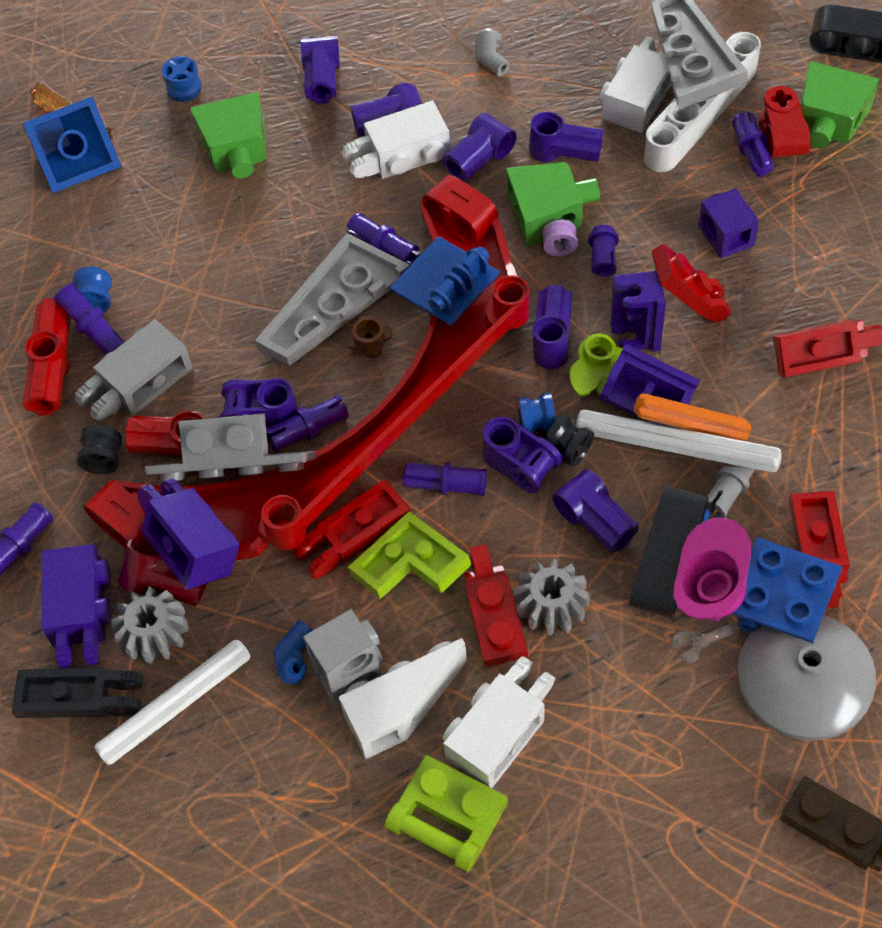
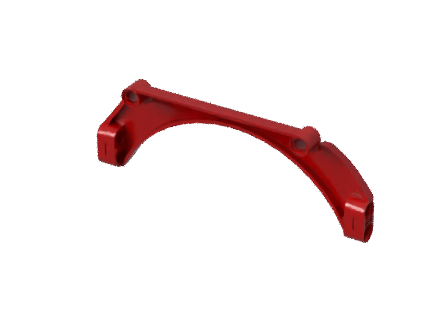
M453 175L445 176L423 196L422 201L419 203L430 242L432 243L439 236L466 252L470 249H476L478 246L483 247L490 256L487 260L488 265L499 270L500 274L452 327L432 315L425 338L412 364L396 387L374 411L355 427L327 446L315 451L316 459L304 462V470L279 472V468L263 474L229 482L182 486L184 490L194 488L204 502L210 505L214 514L227 530L234 534L237 542L240 544L235 561L259 556L268 547V543L279 550H290L299 546L305 539L306 528L509 329L519 328L529 319V287L527 282L523 278L518 277L515 272L496 206L485 195ZM111 480L83 505V509L103 531L126 549L129 540L135 538L146 539L141 532L145 512L141 505H139L137 491L141 486L148 484ZM152 485V487H155V491H158L162 496L161 486Z

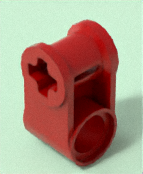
M777 85L771 87L764 96L765 110L762 111L759 117L761 131L768 139L767 149L770 157L780 158L808 154L810 150V131L807 122L804 120L796 92L786 86Z

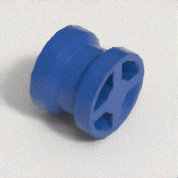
M176 56L164 63L162 75L166 82L167 93L171 99L178 102H187L200 94L202 85L198 76L196 62L192 58Z
M98 267L78 269L73 274L72 282L94 308L99 307L103 312H106L111 305V296L108 292L112 286L111 275L106 270Z
M541 393L535 399H529L526 396L517 397L520 426L532 434L538 431L548 433L556 422L551 393Z

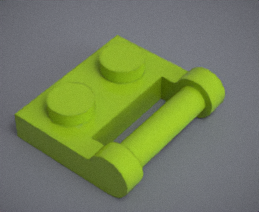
M425 755L400 800L388 814L385 828L397 835L401 831L456 860L455 866L469 872L508 804V796ZM417 806L470 834V837L463 843L412 816V813Z

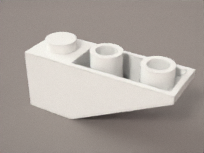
M462 638L452 643H439L432 647L427 655L412 662H399L393 665L385 675L372 681H359L351 685L345 694L338 696L343 714L365 759L377 755L410 737L466 664V647Z

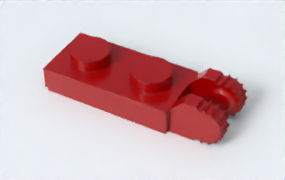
M664 243L652 250L651 254L658 278L664 288L698 315H702L709 319V321H712V323L729 318L731 315L730 307L722 299L725 291L723 285L716 278L709 279L703 270H695L682 253L676 254Z
M382 480L318 523L317 528L307 534L299 546L292 549V553L298 560L302 561L320 551L325 542L330 546L328 550L313 560L307 568V572L313 579L316 578L317 580L333 571L340 561H346L384 535L403 516L411 512V508L387 480Z

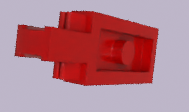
M850 319L774 335L773 341L778 375L790 377L861 362L863 357L868 356L867 348L882 345L881 324L864 327V320Z
M822 491L790 494L789 507L798 551L843 566L827 608H839L838 602L843 596L840 583H847V572L850 563L835 492Z
M486 544L469 548L473 571L464 573L466 581L464 585L484 666L489 667L519 660L522 656L528 658V649L507 573H504L503 565L492 567Z

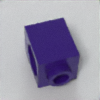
M736 188L722 194H714L708 199L701 201L698 227L720 259L755 245L759 220Z

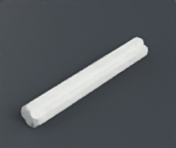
M233 640L96 743L95 750L104 763L107 765L113 764L246 663L251 656L245 645L239 640Z

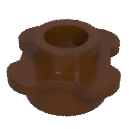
M363 317L354 323L352 334L346 337V345L351 350L359 349L365 352L367 357L375 358L381 354V347L385 341L392 338V330L389 326H383L382 322L375 317Z

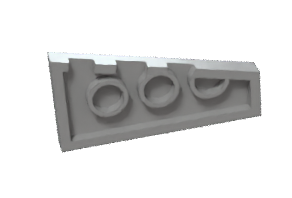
M693 0L651 1L652 14L678 109L748 83L747 70Z
M346 233L255 340L257 350L288 367L390 291L392 284L410 265Z

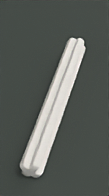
M581 410L576 420L577 427H587L595 433V437L772 473L777 472L781 463V449L777 447L589 410Z

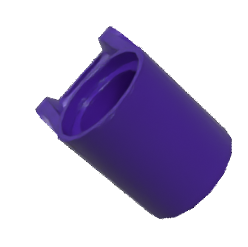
M235 379L225 382L222 386L221 392L225 403L224 411L221 412L219 417L265 413L266 427H271L296 415L295 411L299 409L292 386L284 379Z
M508 417L493 418L483 428L484 461L490 467L511 479L526 492L537 493L542 486V479L552 468H558L563 461L560 452L555 446L543 438L532 434ZM505 441L509 444L504 446H498L494 444V442Z

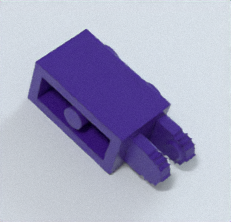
M170 478L160 484L161 496L152 485L141 486L137 491L139 505H141L145 512L141 532L186 590L230 576L240 544L237 542L234 534L227 530L214 514L210 505L204 502L194 488L184 490L178 484V481Z
M94 544L42 551L41 629L51 645L56 647L59 669L71 668L73 644L84 643L83 656L87 665L99 664L100 641L105 640V624L111 623L109 599L107 597L104 598V585H109L111 582L110 566L107 559H101Z

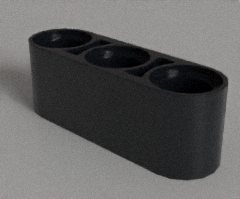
M839 5L821 6L814 15L809 44L813 50L822 54L882 63V12Z
M665 485L632 588L629 606L673 618L677 607L673 596L674 582L677 576L682 548L687 536L697 525L703 522L709 497Z

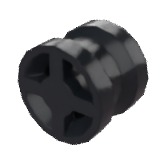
M562 415L552 425L545 440L555 446L567 465L575 467L589 451L595 433L587 427H577L571 417Z
M92 425L84 428L80 438L83 448L78 452L76 461L78 466L94 474H109L116 471L119 465V457L116 451L121 448L123 439L121 433L103 425Z

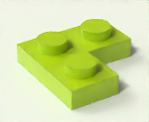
M408 512L349 565L348 569L352 578L376 597L382 599L411 571L442 594L472 564L468 554L411 512Z

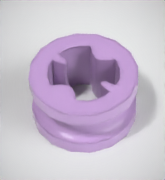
M555 220L546 224L542 229L543 247L547 254L560 257L569 255L577 249L578 239L574 223L568 220Z

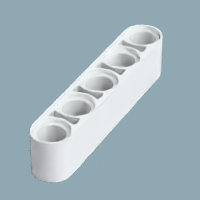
M738 32L733 34L725 43L747 70L749 83L757 72L761 41L752 33ZM748 83L678 109L675 98L646 131L644 154L646 166L655 172H667L673 169Z

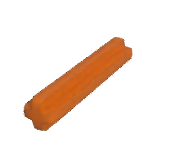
M645 393L638 395L633 409L634 413L641 419L726 438L747 441L751 432V424L744 418Z

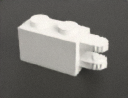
M645 37L640 46L634 45L626 58L622 57L618 62L613 80L611 82L607 81L604 84L599 98L600 103L603 104L602 120L639 133L644 132L672 85L663 51L661 53L654 52L655 41L653 38Z
M432 100L364 123L366 136L347 143L343 148L342 154L348 162L352 163L349 169L355 178L360 179L380 173L382 179L443 159V156L450 151L449 130Z
M523 656L516 661L515 665L511 667L505 676L499 673L491 684L484 683L477 690L471 701L473 707L463 719L460 717L454 719L443 736L446 760L469 777L490 788L494 787L543 724L544 703L541 701L551 690L556 679L549 673L544 672L530 690L526 692L519 685L529 674L533 662Z

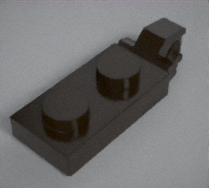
M804 775L780 816L781 821L865 871L869 867L880 872L882 869V820Z

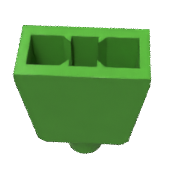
M810 61L801 104L804 120L809 126L810 145L823 149L829 145L831 140L841 143L849 142L873 106L879 79Z
M258 92L191 107L198 137L216 171L222 172L231 169L234 177L246 178L253 173V164L263 162L266 159L265 120Z
M564 162L506 168L507 195L526 247L544 241L542 229L549 222L568 220L574 223L576 228H579L582 224L583 204L600 200L597 180L591 178L575 182L569 165Z

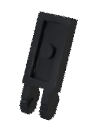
M106 668L18 670L12 713L16 718L105 716V713L113 716L135 715L140 711L141 701L139 699L125 696L107 697L108 687L116 690L141 688L143 686V675L133 670L107 671Z

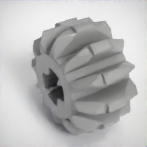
M555 558L550 562V567L544 568L536 561L533 565V573L522 571L520 576L521 586L516 587L514 590V599L517 603H520L517 606L519 617L529 618V627L532 631L542 624L545 625V630L549 637L554 632V626H560L562 630L568 633L571 630V621L581 623L585 617V610L583 608L587 607L590 603V594L588 591H585L587 581L584 575L575 576V567H573L572 563L563 569L558 568L559 564Z
M149 586L143 597L131 591L130 597L132 602L130 604L118 603L117 610L120 616L111 619L112 628L116 633L114 640L120 649L122 648V650L126 649L127 656L133 661L142 656L145 662L151 665L156 654H161L163 658L169 660V648L171 646L183 648L184 641L181 634L188 632L189 628L188 622L184 618L186 611L182 603L175 601L172 594L167 590L157 595L156 590Z

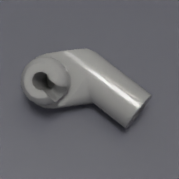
M485 28L476 37V59L496 75L503 76L508 71L510 62L496 52V48L499 47L497 41H501V36L498 31Z

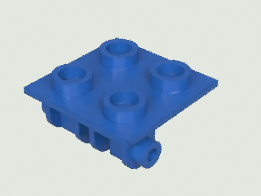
M438 236L392 284L390 290L452 327L497 278L500 271L488 265L487 260L490 256L483 247L478 246L476 249H470L466 252Z
M757 537L751 550L746 579V596L741 606L732 613L739 620L738 627L751 633L755 632L756 627L764 625L813 643L843 566Z

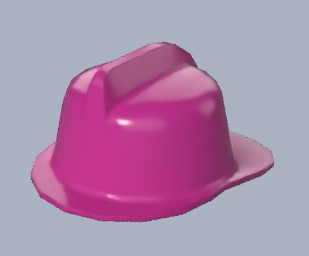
M723 517L708 519L697 525L687 536L682 548L673 592L677 607L687 616L699 620L710 619L711 621L719 622L721 617L732 614L741 606L746 596V579L751 558V541L746 530L736 521Z

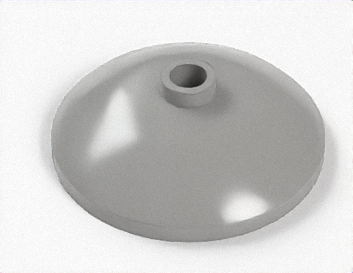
M826 615L822 619L813 643L764 625L758 626L755 632H751L744 642L738 659V685L748 708L768 728L793 739L819 741L831 739L849 731L865 716L874 698L876 671L867 647L850 628ZM811 657L818 662V666L810 667L804 663L803 659Z

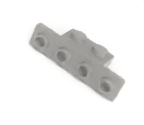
M265 413L179 421L183 462L145 466V474H159L160 482L170 478L183 480L185 479V472L199 471V478L224 476V468L238 467L239 475L264 473V465L278 464L279 472L304 470V462L315 460L316 452L306 451L269 455Z

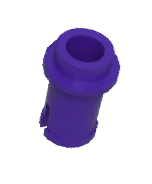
M598 225L592 229V233L588 236V243L592 247L591 271L599 277L611 276L617 270L615 246L619 242V236L612 226Z

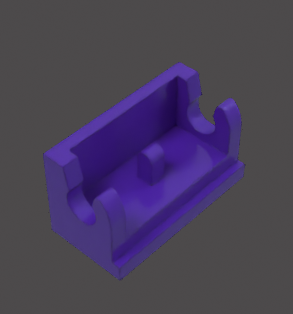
M656 270L613 276L610 315L612 333L620 334L633 332L637 336L633 340L625 339L620 341V348L627 344L638 350L652 348L653 352L661 351L666 301Z
M625 344L599 398L638 417L633 410L638 395L645 393L689 404L700 380ZM642 419V420L647 421V422H650V423H655V424L670 426V425H666V424L657 423V422H653V421H649V420Z

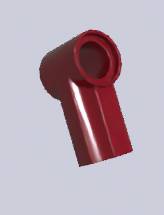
M135 538L129 540L118 579L119 585L124 590L145 595L150 586L159 594L167 590L175 600L195 607L199 604L208 583L186 590L147 539Z

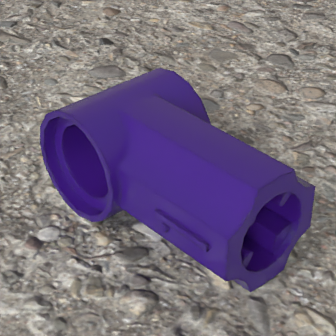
M337 36L301 38V58L303 70L305 71L304 90L306 98L313 100L316 104L329 103L330 99L336 97V69L340 67Z
M401 83L390 89L387 97L350 106L357 136L365 135L364 123L423 104L416 86L410 83Z
M540 112L533 116L531 120L529 153L534 159L541 162L553 161L559 155L598 162L604 130L565 124L562 117L556 113Z
M482 113L470 125L468 135L443 156V166L450 175L457 177L461 181H467L493 157L497 160L505 158L513 149L517 134L488 113Z
M548 285L544 290L538 291L536 319L532 328L533 356L538 365L547 369L563 366L569 357V333L573 294L565 290L562 285Z
M584 469L552 495L555 507L569 523L573 525L580 523L611 553L621 551L638 532L639 524L609 497L608 489L603 481L589 469Z

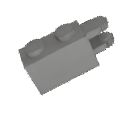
M154 319L144 328L137 330L130 339L116 350L106 354L93 367L95 375L77 389L74 400L84 407H89L90 404H93L90 415L100 422L105 421V419H108L109 416H112L121 408L133 416L193 369L186 346Z

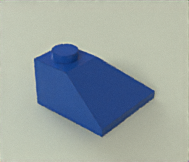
M93 96L22 123L53 193L122 166Z

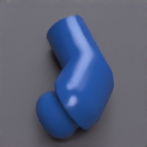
M297 620L273 651L277 675L287 684L300 682L307 672L306 663L304 664L301 650L306 645L303 636L313 630L301 620Z

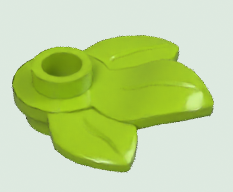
M597 333L590 335L580 344L578 360L571 366L569 373L571 387L579 397L586 396L594 391L600 396L607 378L623 349L616 347L611 337Z

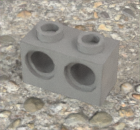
M352 609L303 636L314 674L336 708L341 706L338 696L345 694L351 685L362 680L372 681L381 677L379 664L383 663L384 659L376 646L380 644V640L369 621L364 620L360 623Z

